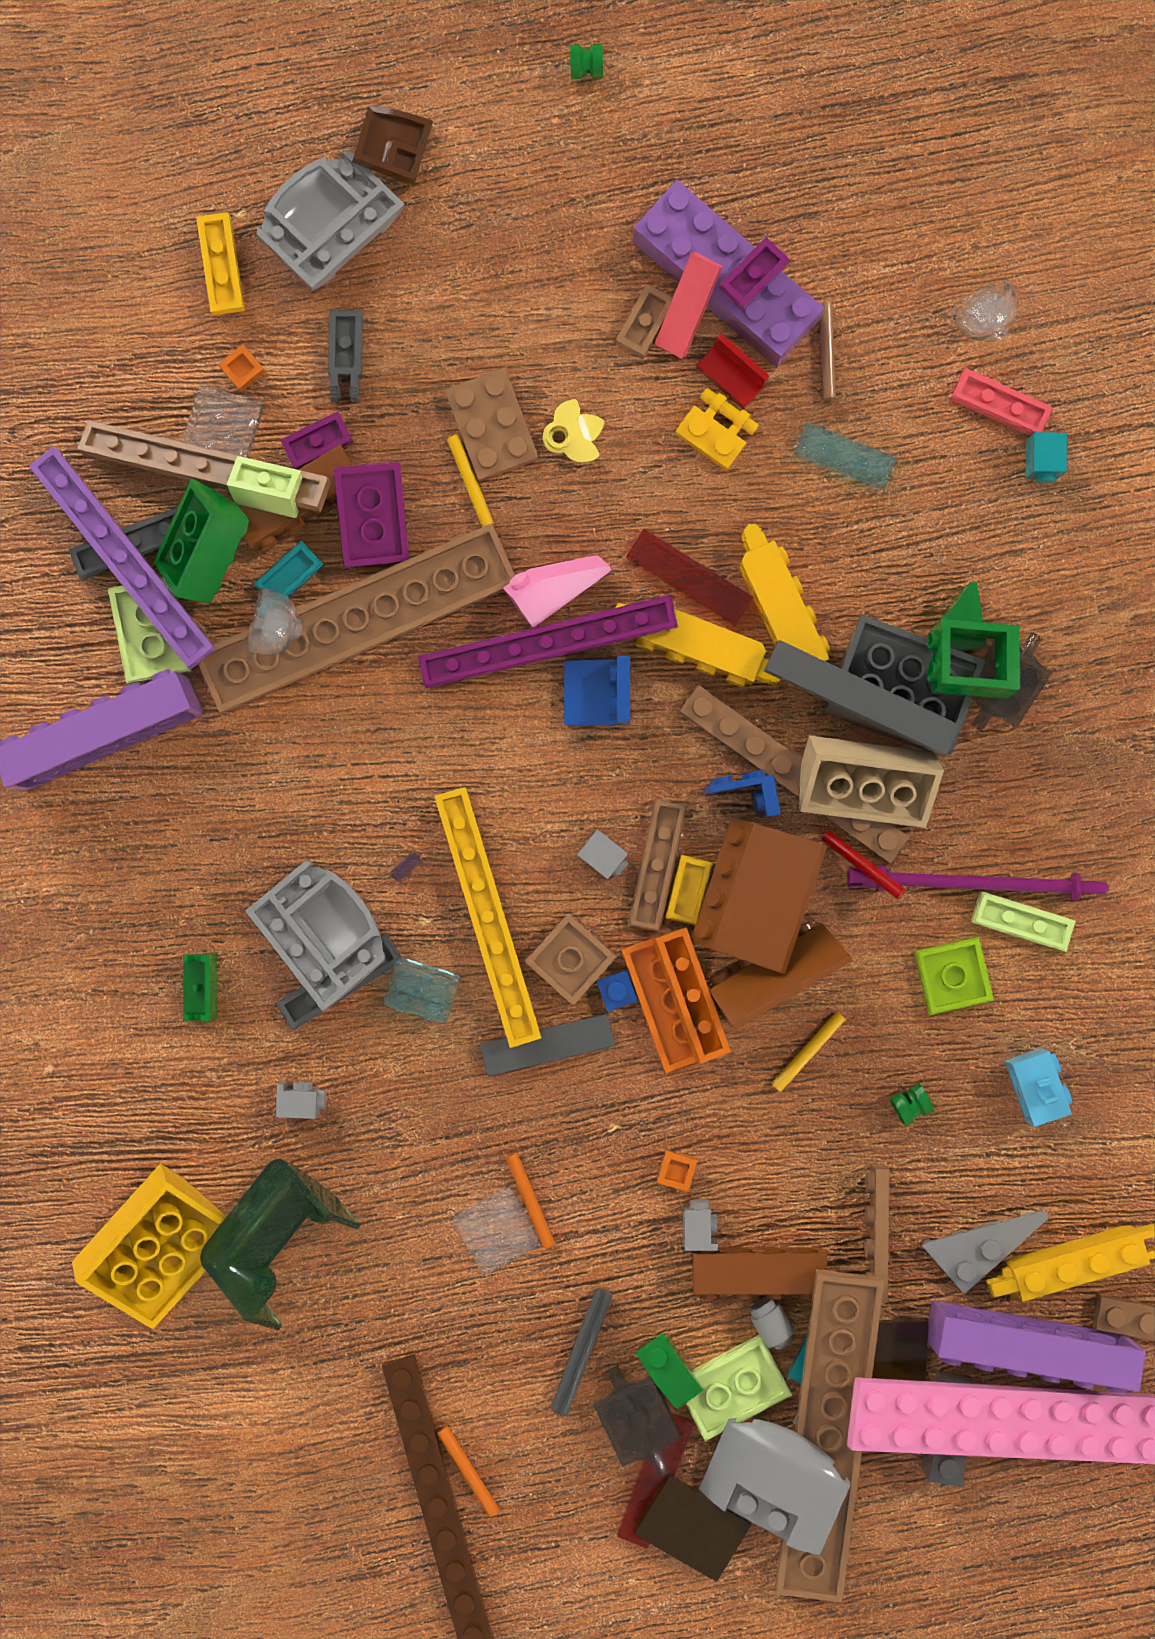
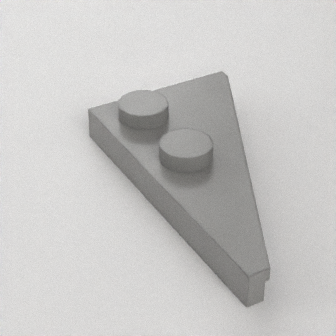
M1044 1210L1039 1212L1031 1211L1019 1214L1020 1217L1002 1222L997 1220L975 1226L968 1231H956L951 1233L950 1236L939 1239L923 1240L920 1244L965 1294L1050 1217Z

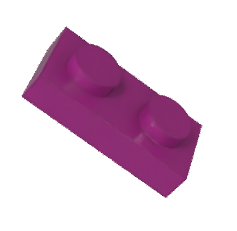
M765 237L720 283L719 289L743 311L789 264L790 259Z
M338 411L280 439L294 469L297 470L339 444L342 448H345L354 443Z

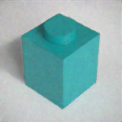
M1034 432L1026 440L1025 479H1036V483L1039 484L1054 483L1056 479H1059L1067 472V433Z

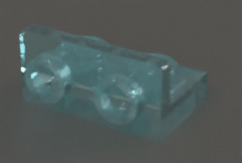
M398 956L383 1004L397 1012H409L422 1016L430 1022L446 1023L453 1006L461 975Z

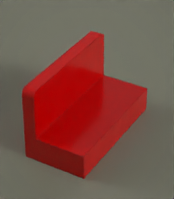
M722 333L716 337L714 346L696 366L702 374L744 410L763 390L769 378V375Z

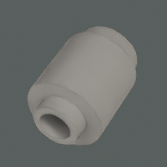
M763 1298L750 1307L751 1321L767 1348L775 1347L778 1350L792 1342L791 1336L794 1334L795 1329L779 1302Z

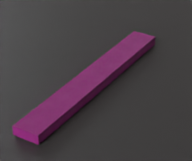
M666 595L418 656L424 686L429 689L679 627L672 596Z

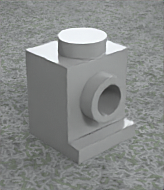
M282 1080L277 1084L276 1117L316 1119L320 1115V1110H325L326 1090L313 1088L312 1082H293V1087H289V1080Z
M693 1199L690 1200V1204H683L684 1250L718 1251L717 1240L715 1237H711V1234H717V1214H711L710 1200Z

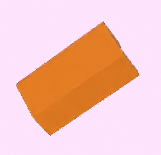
M686 927L620 949L664 1073L695 1062L702 1064L731 1053Z

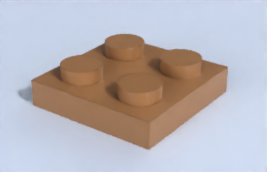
M568 913L524 962L569 1003L574 1005L617 956Z

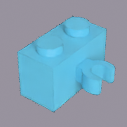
M1040 1048L1005 1060L1026 1123L1036 1127L1072 1114L1069 1104H1072V1098L1066 1085H1062L1058 1073L1061 1072V1066L1055 1054Z

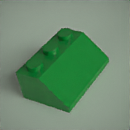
M190 479L156 555L154 564L176 597L211 604L215 593L221 587L222 578L228 566L234 560L237 546L247 532L249 519L237 503L194 479Z

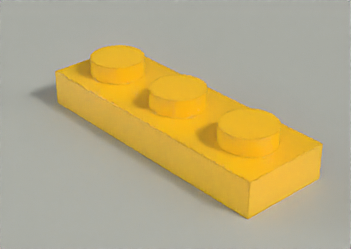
M229 212L196 217L210 312L213 316L245 311Z

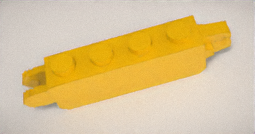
M748 524L743 529L740 538L746 553L741 560L739 570L774 646H776L778 640H781L827 662L829 660L828 653L831 652L830 646L825 636H819L814 626L817 623V619L810 605L806 607L800 596L803 594V588L797 576L792 577L786 566L790 564L785 549L782 546L778 548L775 540L768 543L764 533L761 532L762 528H759L756 524Z
M618 603L615 608L626 606V604ZM676 609L675 614L679 628L633 639L636 641L635 646L649 652H653L654 648L666 652L665 657L680 664L687 660L697 664L695 669L707 675L714 676L715 672L727 676V682L744 688L745 684L752 685L755 680L773 686V684L776 685L781 680L764 672L769 660L764 658L766 650L761 642Z
M1155 1224L1134 1228L1131 1225L1120 1226L1011 1258L1005 1262L1007 1267L1001 1269L1002 1275L986 1280L990 1294L993 1297L1009 1294L1011 1299L1020 1298L1024 1302L1150 1265V1260L1155 1258V1244L1145 1247L1144 1240L1155 1237Z

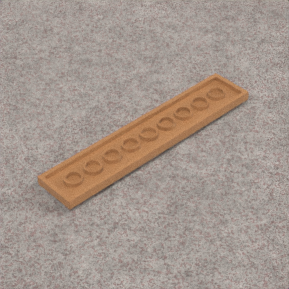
M491 523L213 644L216 650L198 663L219 713L223 714L505 591L503 588L510 583L515 574Z
M816 1269L795 1432L814 1443L834 1460L833 1466L844 1481L847 1476L851 1485L820 1555L786 1546L787 1541L781 1538L775 1583L777 1595L842 1603L862 1451L851 1450L847 1446L855 1378H872L884 1290L883 1277Z

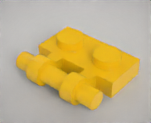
M706 388L700 399L710 406L703 412L694 405L676 429L675 435L722 469L728 471L747 443L737 435L741 429L753 435L758 429L759 424L750 418L751 414L744 409L739 411L726 401L727 397L720 392L716 394L709 388ZM718 412L733 422L729 429L714 420Z

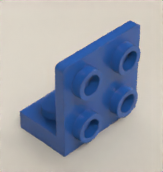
M617 656L616 660H566L564 662L565 725L629 726L630 656Z
M764 770L745 773V775H742V780L732 782L731 776L715 778L709 781L710 786L703 789L705 796L755 787L756 792L751 793L754 812H760L761 818L780 815L774 775L765 776Z

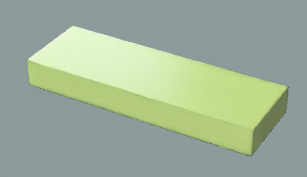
M980 891L970 922L1067 952L1076 921Z

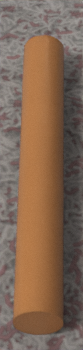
M825 301L820 303L824 307L820 317L823 400L832 401L836 399L832 302Z

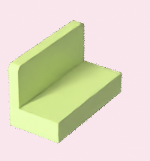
M237 456L227 482V487L234 502L238 505L297 518L299 511L295 503V497L303 476L300 470Z

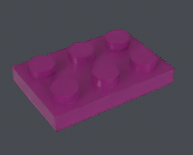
M392 461L333 467L343 566L354 567L408 560L409 553L400 462Z

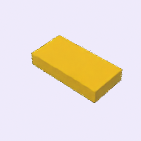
M680 855L665 918L696 925L703 905L712 862Z

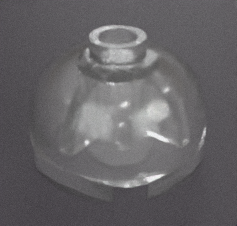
M1002 279L1004 286L996 288L993 282L977 290L961 301V304L965 306L958 312H956L955 308L950 311L949 315L961 334L977 341L989 338L991 342H995L1008 334L1007 327L1014 321L1018 311V299L1009 279Z
M260 588L253 610L255 612L254 619L250 624L247 650L255 654L271 656L286 650L292 639L299 640L303 621L297 619V608L288 596L276 590Z

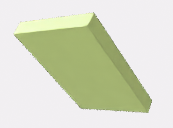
M161 578L162 581H163V582L166 584V586L169 588V590L172 592L171 588L169 587V585L167 584V582L165 581V579H164V578ZM124 586L108 589L126 684L151 681L152 675L168 669L179 674L193 672L192 669L187 668Z
M757 1335L692 1369L704 1391L687 1402L686 1406L703 1439L707 1441L724 1431L729 1418H737L735 1423H741L792 1396V1393L769 1349L766 1347L761 1336Z

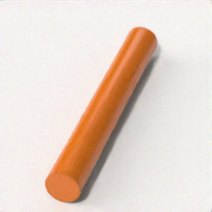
M517 1152L507 1155L505 1157L540 1242L543 1248H548L554 1245L555 1241Z
M444 1425L437 1430L438 1437L488 1517L494 1516L500 1510L448 1425Z

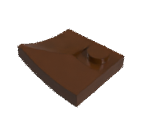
M369 105L352 163L414 185L433 121L400 110Z

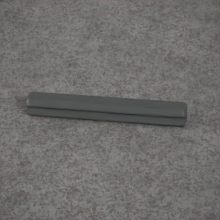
M597 1288L594 1292L552 1402V1411L559 1415L566 1416L570 1410L610 1305L612 1293L603 1288Z

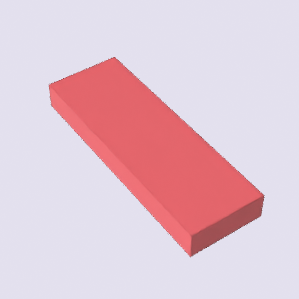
M697 252L690 254L655 341L656 346L681 359L686 357L722 271V265Z
M964 368L950 397V400L1029 436L1034 432H1043L1053 410L1052 406L967 368Z

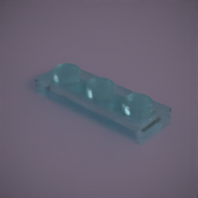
M808 422L804 426L793 454L881 490L886 487L897 459L895 456Z

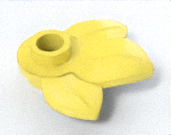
M576 399L566 401L557 407L554 421L544 429V446L554 454L564 453L573 462L586 463L594 461L599 457V452L592 442L602 432L605 421L594 415L580 414L579 404ZM560 433L564 435L565 440L562 443H556L552 439L553 436Z

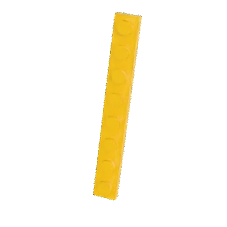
M463 787L434 796L509 1046L512 1048L541 1039L542 1037L467 789Z

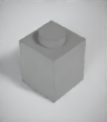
M598 829L577 854L578 857L606 879H609L611 875L618 878L629 864L624 860L628 853Z

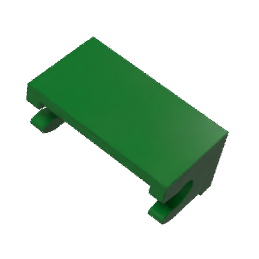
M183 954V1021H213L217 1019V954Z

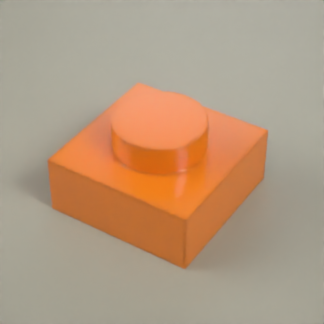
M243 344L218 364L240 392H243L265 373L264 368Z
M665 1149L656 1180L657 1183L689 1192L698 1161L697 1158Z

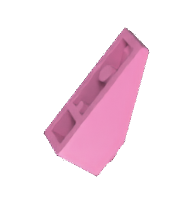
M598 555L528 569L526 572L515 575L503 589L522 617L534 628L612 571V569Z

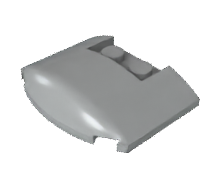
M350 151L342 152L344 158L326 161V157L318 159L290 177L267 204L264 210L265 217L261 229L257 228V237L312 291L335 278L336 272L379 233L382 235L405 208V204L368 168L352 163L354 154Z
M304 861L250 906L246 913L316 1004L325 1012L385 962V953L383 952L381 934L369 908L354 889L331 871L314 867V863Z
M729 1418L699 1490L724 1512L728 1508L786 1540V1546L820 1555L851 1482L847 1476L844 1481L833 1466L834 1460L798 1433L763 1420L754 1419L752 1423H735L737 1418Z

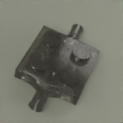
M1031 632L1022 648L1020 647V690L1008 699L972 697V700L981 709L973 723H971L973 728L977 727L976 730L983 732L992 716L1002 719L1014 728L1018 727L1053 673L1041 665L1033 656L1034 651L1043 640L1041 636L1036 637L1038 634ZM993 641L982 658L985 660L979 678L995 680Z
M619 1365L606 1370L615 1389L609 1396L596 1401L593 1406L622 1467L636 1460L649 1459L656 1477L669 1472V1469L660 1452L667 1445L681 1439L683 1435L661 1390L654 1383L650 1375L639 1381L626 1383Z

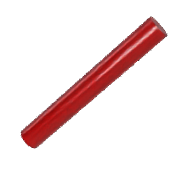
M827 831L824 834L822 842L897 900L905 894L906 889L831 831Z

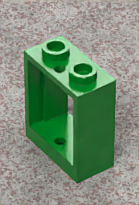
M941 619L929 630L927 647L931 649V661L927 667V680L931 681L932 693L1008 699L1020 690L1019 625ZM950 635L994 639L995 680L950 676Z

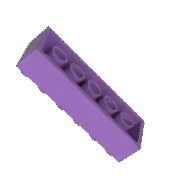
M678 180L669 187L633 229L632 242L678 282L692 252H697L722 265V271L707 308L776 368L814 327L822 315L824 307L783 271L743 311L719 289V285L755 247Z
M163 670L152 675L153 681L144 685H140V683L130 684L122 688V694L111 699L109 696L100 697L90 702L91 707L81 712H79V709L70 710L59 716L61 720L51 725L48 722L40 723L29 729L30 734L21 738L15 735L1 740L0 777L5 788L28 791L204 715L205 713L190 679L175 671Z
M931 1300L927 1342L944 1363L961 1365V1361L974 1363V1367L985 1371H994V1367L1007 1369L1008 1373L1020 1377H1027L1028 1373L1039 1374L1041 1379L1059 1383L1061 1378L1073 1380L1075 1385L1084 1388H1094V1384L1106 1386L1107 1390L1118 1394H1127V1390L1140 1392L1146 1351L1126 1335L1100 1331L1090 1327Z

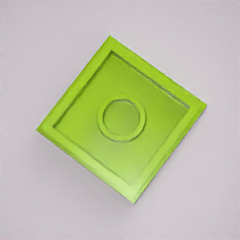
M976 936L914 951L929 1015L994 1001L979 937Z

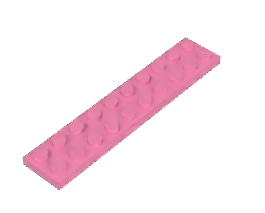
M855 1378L847 1446L855 1451L1155 1464V1394L1129 1392L1127 1394H1118L1111 1391Z

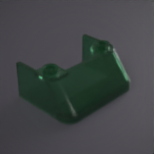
M275 1159L268 1163L205 1243L200 1255L203 1268L246 1322L279 1330L283 1325L266 1305V1302L273 1295L277 1284L276 1276L269 1265L307 1216L312 1221L320 1224L332 1220L356 1230L361 1226V1223L333 1192L292 1163L282 1159Z

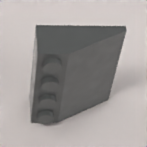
M861 614L839 668L959 724V730L947 755L953 753L973 696L932 693L931 681L927 680V667L931 661V649L927 647V639ZM950 647V676L979 678L985 660ZM825 701L823 713L927 752H933Z

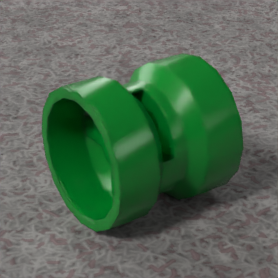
M602 43L592 44L589 49L582 48L580 44L570 45L571 79H581L587 73H590L592 78H603Z
M919 1082L911 1085L907 1092L903 1094L896 1093L889 1097L896 1114L905 1127L913 1123L919 1115L927 1116L935 1111L930 1098Z

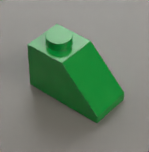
M970 582L960 591L941 619L983 622L977 582ZM950 635V647L964 653L979 651L987 647L986 638Z
M662 1333L635 1352L654 1383L676 1410L704 1391L668 1333Z

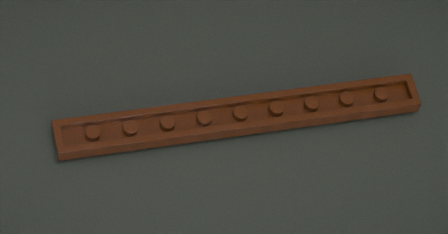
M415 1354L384 1362L382 1364L383 1373L457 1639H494Z

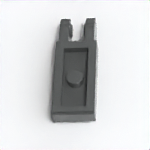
M362 310L329 311L328 374L330 376L331 402L340 401V378H351L349 390L351 402H360L364 316Z

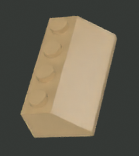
M809 735L801 762L800 812L926 828L944 769L934 752Z

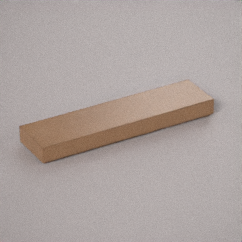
M659 798L654 800L628 920L629 926L660 932L686 813V804Z

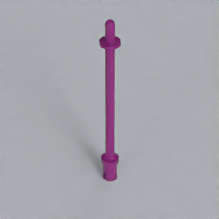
M878 865L880 870L901 886L1069 893L1070 900L1078 901L1080 894H1106L1109 891V886L1106 882L1081 881L1079 873H1072L1069 880L896 873L886 869L885 865ZM848 867V888L866 887L876 888L877 891H885L856 867Z

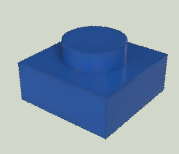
M627 969L596 980L607 1012L638 1001Z

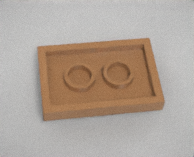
M505 367L444 389L478 482L539 460Z

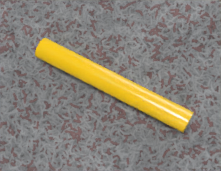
M453 435L447 441L482 527L491 523L494 526L495 524L459 435Z
M836 1011L771 1084L782 1092L846 1019Z

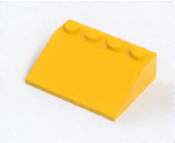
M160 1163L72 1261L75 1281L108 1303L154 1329L237 1237L241 1230L189 1182Z

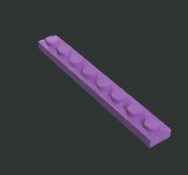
M53 446L29 465L33 473L187 668L192 669L216 650L215 646L59 449Z

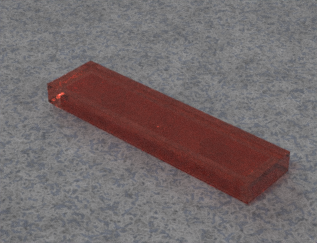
M645 529L642 530L626 556L627 559L736 626L753 599V596Z
M662 1409L617 1531L618 1538L648 1549L650 1543L634 1535L633 1528L667 1472L675 1476L694 1426L693 1420Z

